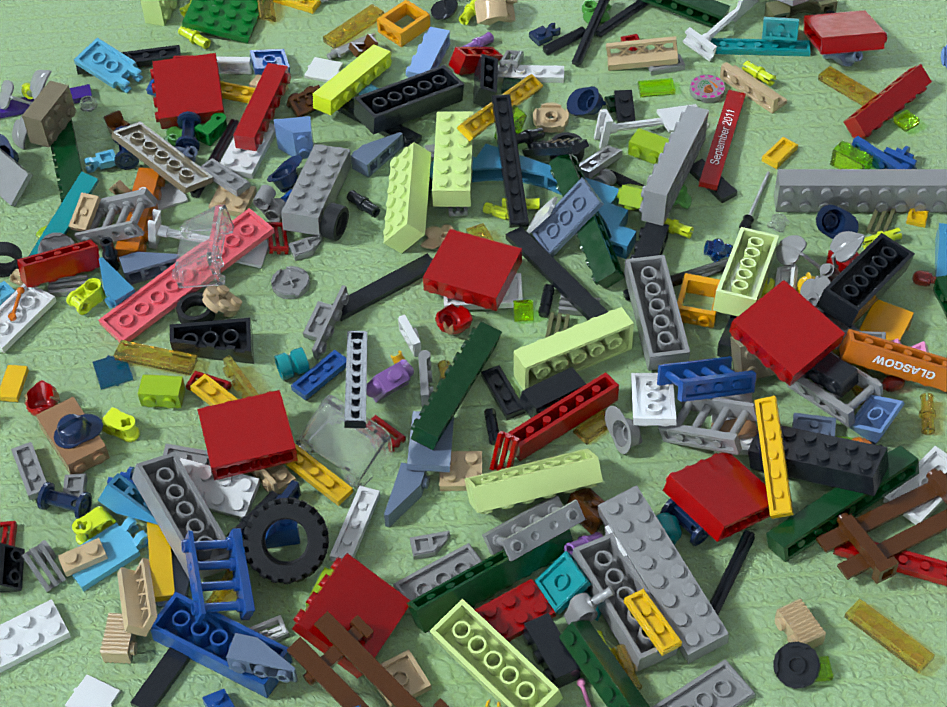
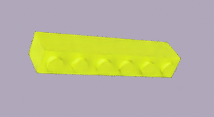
M372 45L313 93V108L331 116L391 66V51Z

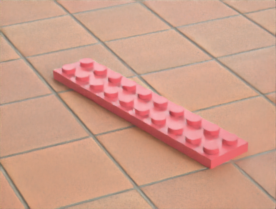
M250 208L101 317L98 320L100 325L124 347L177 307L178 301L183 296L197 292L274 234V228Z

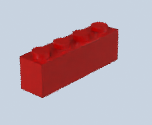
M90 239L17 259L20 279L28 288L37 287L45 282H55L63 277L75 276L77 273L84 271L91 272L95 268L100 267L98 246Z

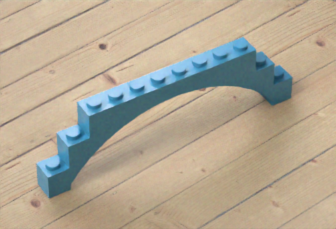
M485 144L477 157H473L472 182L503 181L498 147ZM519 155L523 183L542 187L562 195L556 188L557 181L551 175L550 165ZM434 161L430 164L429 190L431 191ZM585 177L604 203L598 211L616 256L627 259L635 246L637 231L625 227L628 223V210L618 206L619 199H617L619 189Z

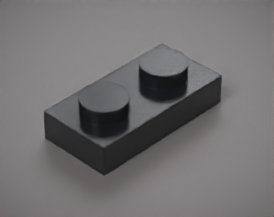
M614 90L616 122L636 121L632 90Z

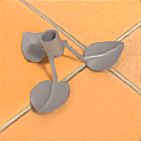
M37 70L33 74L30 90L34 100L45 87L52 71ZM5 80L2 83L0 92L1 109H7L11 99L29 105L32 104L31 101L12 96L14 91L12 81ZM21 116L20 120L17 119L14 123L12 139L19 148L25 149V141L28 134Z
M850 231L841 232L836 235L830 245V249L834 253L831 256L833 265L825 263L820 266L803 253L807 243L798 235H791L781 240L776 247V256L778 261L785 266L795 264L799 257L802 256L820 270L821 276H816L815 279H807L801 287L800 294L805 298L813 291L820 297L823 290L840 274L837 270L839 266L836 260L842 263L851 259L861 247L865 236L861 233Z

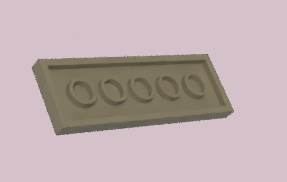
M142 122L112 131L111 138L184 194L213 183L212 175Z

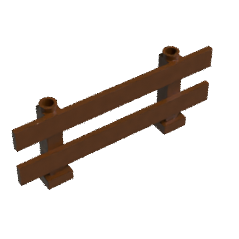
M934 468L926 475L928 478L927 483L857 518H854L852 514H841L837 518L839 526L817 537L816 541L826 553L848 542H851L857 549L859 554L837 564L838 569L847 580L870 568L873 569L871 578L876 584L894 576L899 564L894 556L947 530V509L877 545L867 533L939 496L947 504V473L944 474L941 470L938 471Z
M328 611L314 623V626L333 644L321 657L301 637L287 649V652L306 670V673L303 675L306 682L311 686L318 682L341 707H355L358 705L369 707L332 669L344 657L395 707H423L359 643L361 640L367 643L373 637L374 631L358 615L351 620V629L349 631ZM441 698L433 705V707H449Z

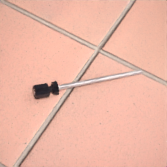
M769 171L765 175L749 214L743 216L739 228H751V224L754 221L752 214L770 176Z

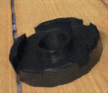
M798 641L789 642L776 652L773 667L776 676L785 686L801 689L812 685L819 677L821 662L816 650L808 644Z

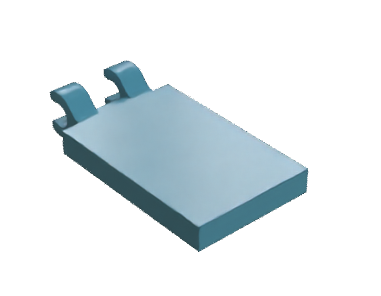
M96 38L74 59L77 66L113 89L119 86L125 93L132 89L128 86L130 82L127 80L130 76L137 82L143 79V76L140 75L142 71L136 68L137 64L134 60L99 38Z
M128 517L121 526L116 522L83 543L85 544L99 538L108 559L72 574V577L83 592L141 556L138 550L148 546V536L144 530L138 532L134 539L130 535L139 530V527L136 525L137 521L134 518Z

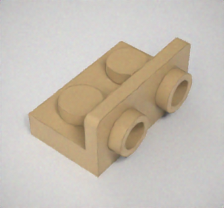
M283 464L250 472L253 477L261 480L267 492L274 491L278 495L284 492L292 480L296 481V478Z

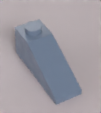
M399 132L362 145L350 155L352 169L369 178L404 147L403 134Z
M135 252L121 256L119 259L126 281L133 285L157 277L180 260L181 256L180 254Z
M401 462L384 513L385 527H391L422 497L424 488L427 489L430 482V476H427V471L407 470V463Z

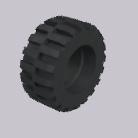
M290 497L278 498L262 505L248 520L244 530V554L246 559L249 560L251 568L256 570L262 578H267L273 583H298L314 574L323 563L329 547L328 528L323 516L319 514L314 506L309 505L308 502ZM284 519L296 521L306 531L307 547L304 553L293 561H280L274 558L267 550L265 543L266 533L270 526L277 521Z

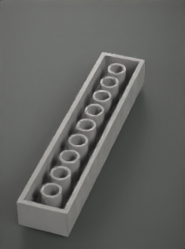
M778 169L774 191L775 211L819 212L826 205H836L847 212H874L875 209L878 212L886 210L891 211L892 208H895V212H909L910 208H914L916 212H947V169Z

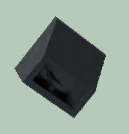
M0 543V593L22 591L24 558L22 555L25 553V549Z

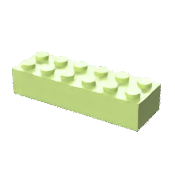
M437 112L432 182L433 207H471L474 139L469 141L457 127L474 115V112Z
M415 142L409 147H405L402 153L394 157L390 162L391 168L389 188L387 190L388 200L386 203L387 210L383 243L401 254L423 237L426 230L431 152Z
M743 227L740 228L716 290L713 311L739 316L760 299L776 254L779 235Z
M620 307L598 317H593L581 324H576L564 331L556 332L554 335L544 339H539L527 346H522L514 350V377L521 388L525 390L570 367H573L578 372L632 349L634 323L624 309Z
M588 448L465 478L469 503L480 514L491 513L493 509L500 507L502 509L512 508L514 504L520 502L523 504L532 503L536 498L540 497L545 499L556 496V493L560 492L572 493L576 491V488L580 487L592 488L597 486V483L603 482L599 458Z
M463 599L430 630L434 640L499 701L503 707H555L563 699L560 690Z

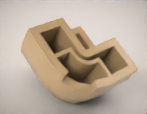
M476 0L477 24L492 25L498 21L510 23L515 21L513 4L518 1Z

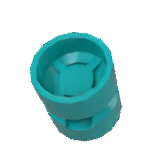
M302 347L293 349L290 355L284 352L274 356L277 370L283 381L294 377L295 372L300 375L310 370Z

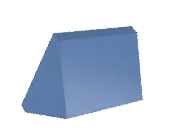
M870 395L854 416L855 423L850 429L863 438L875 442L876 445L905 403L896 399Z

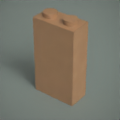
M71 397L37 414L36 418L41 430L69 474H82L110 457L106 445L99 435L73 448H61L55 443L54 432L57 429L59 420L63 416L68 414H85L75 398Z

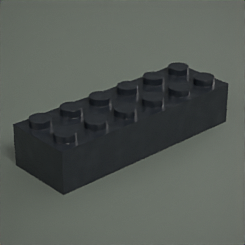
M445 65L355 97L354 115L374 135L463 101L464 83Z
M881 233L823 290L816 306L851 328L902 276L910 265L915 253Z
M781 425L788 477L875 496L889 467L887 447ZM758 431L748 449L750 469L764 471Z

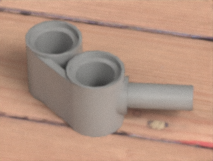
M262 185L253 199V204L269 221L280 222L282 218L281 212L286 202L280 198H274L276 191L271 186Z
M609 586L592 598L587 593H580L570 600L568 609L564 614L567 624L569 625L574 621H593L598 615L596 611L597 605L614 595L613 589Z

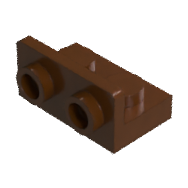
M320 85L309 86L299 94L293 93L288 97L286 106L288 108L291 107L296 117H303L316 111L313 108V93L320 88Z
M583 488L572 492L566 504L577 500L585 517V520L580 524L590 534L598 532L600 525L604 524L599 517L598 505L605 501L591 488Z

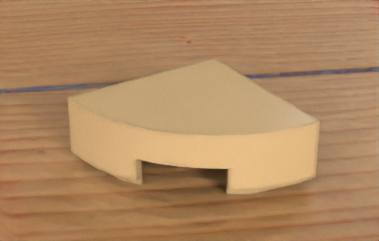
M120 179L109 188L115 195L117 193L132 192Z
M19 269L14 270L9 277L10 282L22 286L24 283L20 279Z

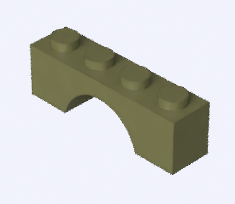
M776 0L766 3L764 17L790 18L798 13L826 14L828 10L836 13L838 1L809 0L791 6Z

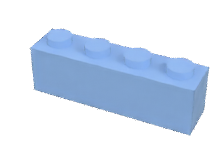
M435 27L429 28L428 32L423 36L422 43L418 45L416 55L412 57L411 65L406 69V77L409 78L439 67L450 45V30Z

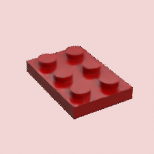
M532 579L475 609L508 642L524 633V623L547 613L550 614L551 618L556 616V612Z

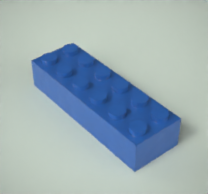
M175 592L157 615L150 629L153 640L189 656V659L268 698L279 680L272 677L261 678L247 672L237 673L229 669L226 657L235 633L258 637L288 663L292 664V657L287 652L288 647L218 612H206L202 622L196 624L195 615L191 613V603L193 600Z

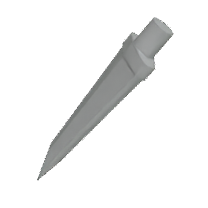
M366 36L351 42H364ZM350 42L331 49V52L327 54V58L329 60L336 57L341 58L349 53L348 47Z

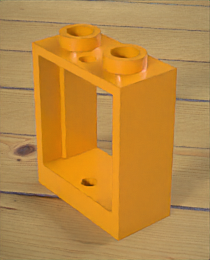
M404 0L377 18L378 32L400 47H403L431 27L430 14L408 0ZM406 15L415 20L403 29L394 24Z
M685 273L677 301L682 323L714 328L717 311H713L714 302L711 311L683 306L686 293L712 297L715 301L716 290L720 282L719 279Z

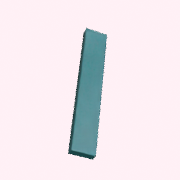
M711 39V42L717 46L715 54L809 57L811 54L810 40H797L792 43H785L783 40L768 42L765 39Z
M84 172L80 173L29 256L38 254L40 241L46 235L51 233H63L66 235L70 229L69 224L81 193L92 194L99 183L98 178Z

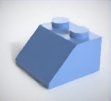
M310 116L274 119L278 149L290 156L301 155L303 159H307L314 147Z

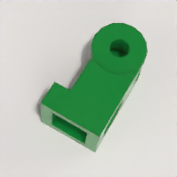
M215 113L204 125L198 124L195 127L196 139L208 146H212L222 136L227 127L226 115Z

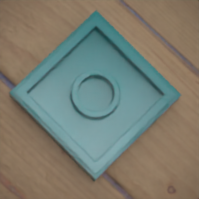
M567 551L535 580V583L553 610L559 615L569 606L570 600L574 596L583 593L591 585V582L577 562Z

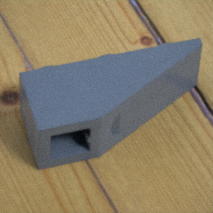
M235 633L226 657L229 669L237 673H252L261 678H277L281 682H297L298 678L295 667L258 637Z

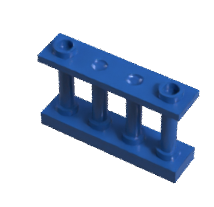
M731 356L658 365L657 385H677V399L681 402L754 393L756 373L752 370L733 371L731 369Z
M241 528L232 529L225 540L194 541L193 531H188L185 538L182 539L181 549L186 555L193 599L191 613L195 615L196 624L202 622L206 612L236 610L237 613H240L241 620H250L255 612L246 556L244 554L245 549L243 547ZM226 549L229 551L230 558L229 560L198 561L196 550ZM229 569L233 572L232 580L201 582L199 573L200 570ZM233 589L236 592V601L204 603L203 591Z

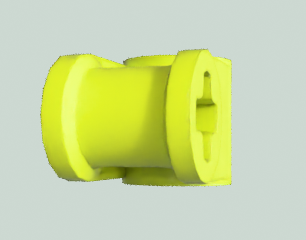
M97 278L88 279L67 296V304L74 306L80 315L87 314L106 297L101 281Z
M112 407L101 419L103 423L102 431L125 442H133L140 436V431L135 426L136 421L134 417Z
M98 506L83 517L76 519L72 524V529L76 534L77 544L81 545L115 524L116 520L103 506Z

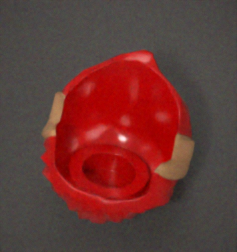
M450 304L438 311L435 316V322L439 329L449 335L462 333L470 328L473 321L471 313L463 305L457 307L454 304Z
M41 380L28 390L25 395L26 401L24 404L27 406L28 412L36 416L57 405L58 401H60L59 393L53 385Z

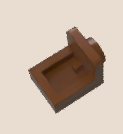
M367 34L364 42H350L348 48L355 57H359L372 45L378 46L379 43L371 34Z
M119 110L104 116L105 123L111 134L112 131L120 126L130 125V123L124 120Z

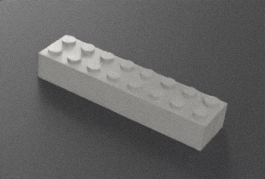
M688 105L685 112H681L679 122H676L674 132L670 134L669 143H665L663 153L659 155L658 164L654 165L652 175L648 176L647 186L642 188L641 197H643V201L639 212H642V221L664 225L705 141L709 110Z
M636 485L599 504L598 511L605 526L608 525L668 623L681 639L682 645L679 647V650L689 664L727 644L729 639L728 631L638 486Z

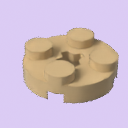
M544 103L541 105V108L538 110L536 108L533 112V123L536 129H543L541 133H562L569 122L568 110L561 108V105L558 103Z
M223 284L208 286L202 294L204 296L202 299L203 303L215 313H218V311L223 312L225 317H234L242 304V300L232 294L229 288Z

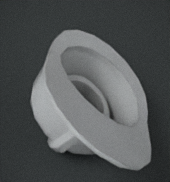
M616 406L608 407L605 411L606 426L617 450L621 454H626L631 447L642 443L639 425H633V420L625 418L621 410Z

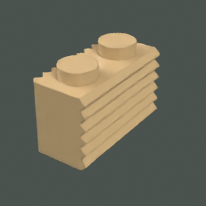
M801 598L777 609L775 624L780 631H784L788 636V643L799 641L808 644L813 649L824 643L826 632L805 603L802 602Z
M108 613L106 629L100 649V654L105 663L118 662L130 664L132 655L137 654L136 634L124 632L122 613Z

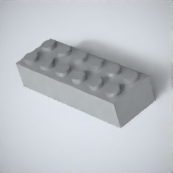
M322 144L314 145L281 212L283 230L320 236V224L323 214L329 204L335 203L351 168L350 149Z
M665 255L626 259L624 276L648 371L658 370V365L689 361L690 350Z
M172 452L137 463L132 480L189 578L186 555L181 549L182 539L185 538L187 532L193 531L194 541L225 540L226 537L176 452ZM226 549L196 550L198 561L229 560L230 558L229 551ZM226 569L200 570V579Z
M610 533L574 548L572 557L591 582V585L587 588L591 597H594L609 586L615 593L598 604L597 607L635 671L638 672L676 655L678 648L661 656L624 604L625 597L644 588L660 610L629 558L622 555L614 534Z

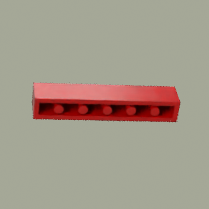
M267 63L233 134L236 148L257 151L259 145L263 143V136L269 129L270 121L274 119L275 110L280 105L281 97L285 95L287 84H290L291 81L288 66Z
M922 64L909 68L843 121L853 139L857 136L862 137V139L871 136L872 130L882 127L884 125L883 121L893 118L895 116L894 112L904 109L906 107L905 103L912 102L916 99L915 95L927 90L926 86L932 81Z
M605 372L509 431L508 434L520 438L516 458L522 461L618 401L619 384ZM510 440L509 447H508V450H509V451L511 450V446H512V442H513V441H511V440Z

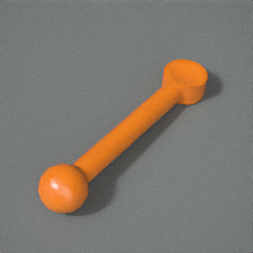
M23 287L17 288L18 294L12 313L8 315L10 321L17 319V307L21 295L25 292Z

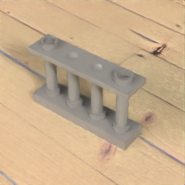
M147 188L101 198L90 230L77 232L75 237L80 242L91 239L96 245H100L101 239L104 237H110L115 242L143 236L145 232L137 225L143 210L156 206L158 200ZM134 211L131 220L126 222L129 212ZM120 214L117 223L111 225L115 215ZM106 217L102 227L97 228L101 218Z
M856 368L858 370L859 382L857 385L864 390L848 404L838 400L840 396L835 393L832 394L823 390L824 386L819 383L809 381V377L805 374L791 386L787 384L788 388L849 428L855 423L854 410L870 395L883 397V384L878 379H873L858 368Z
M722 398L681 402L682 409L676 417V425L666 427L659 425L658 428L663 442L739 455L742 446L738 434L746 420L757 421L756 408L754 403ZM690 411L700 412L692 426L682 425ZM708 414L718 415L711 429L701 428ZM727 417L737 418L730 432L720 431Z
M556 495L482 534L491 555L505 549L509 561H513L585 520V517L577 500H573L563 506L559 496Z

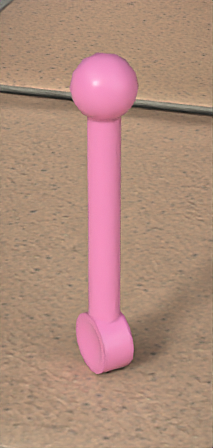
M579 678L576 683L581 688L586 706L592 707L585 688L586 681L583 678Z

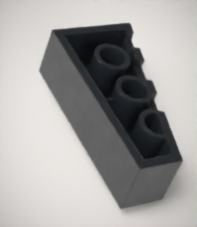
M250 318L170 324V344L173 354L254 364L253 329Z

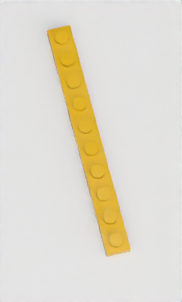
M206 374L190 386L191 391L210 406L238 400ZM295 444L298 461L286 463L285 465L337 506L343 503L353 493V488Z

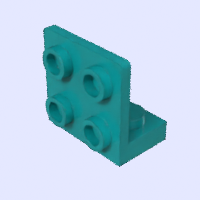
M764 17L762 39L768 42L783 40L785 43L797 41L799 19Z

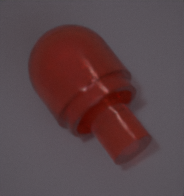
M918 270L914 272L912 280L916 285L927 287L935 283L936 276H932L933 273H930V271Z
M890 375L884 378L881 383L883 384V390L894 392L904 387L905 380Z

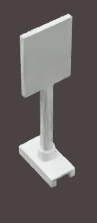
M739 0L736 9L728 13L703 35L689 27L685 31L687 36L683 43L710 62L714 58L717 46L711 42V39L732 20L736 22L759 0Z
M688 105L657 109V114L660 118L617 124L613 122L607 109L600 110L594 139H600L599 148L603 149L608 145L610 134L617 133V131L664 125L669 133L674 132L675 124L679 122L681 112H685Z
M153 209V221H148L149 248L152 249L157 248L161 237H172L198 244L203 243L209 238L170 229L169 226L161 225V210ZM264 240L235 263L262 268L268 251V241Z

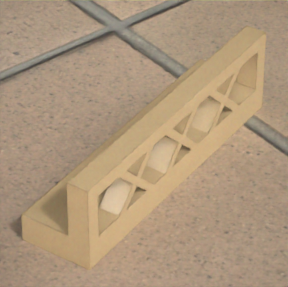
M676 36L606 43L608 71L678 64ZM673 43L671 48H665L663 45ZM648 45L655 46V48L651 50H648L646 47ZM630 47L638 48L636 51L628 50ZM618 48L621 50L619 53H611L610 49Z
M727 62L721 65L720 79L739 92L746 93L748 98L773 114L787 104V99L736 65L732 66Z
M142 558L135 571L121 567L117 576L124 632L146 637L157 618V610L149 559Z

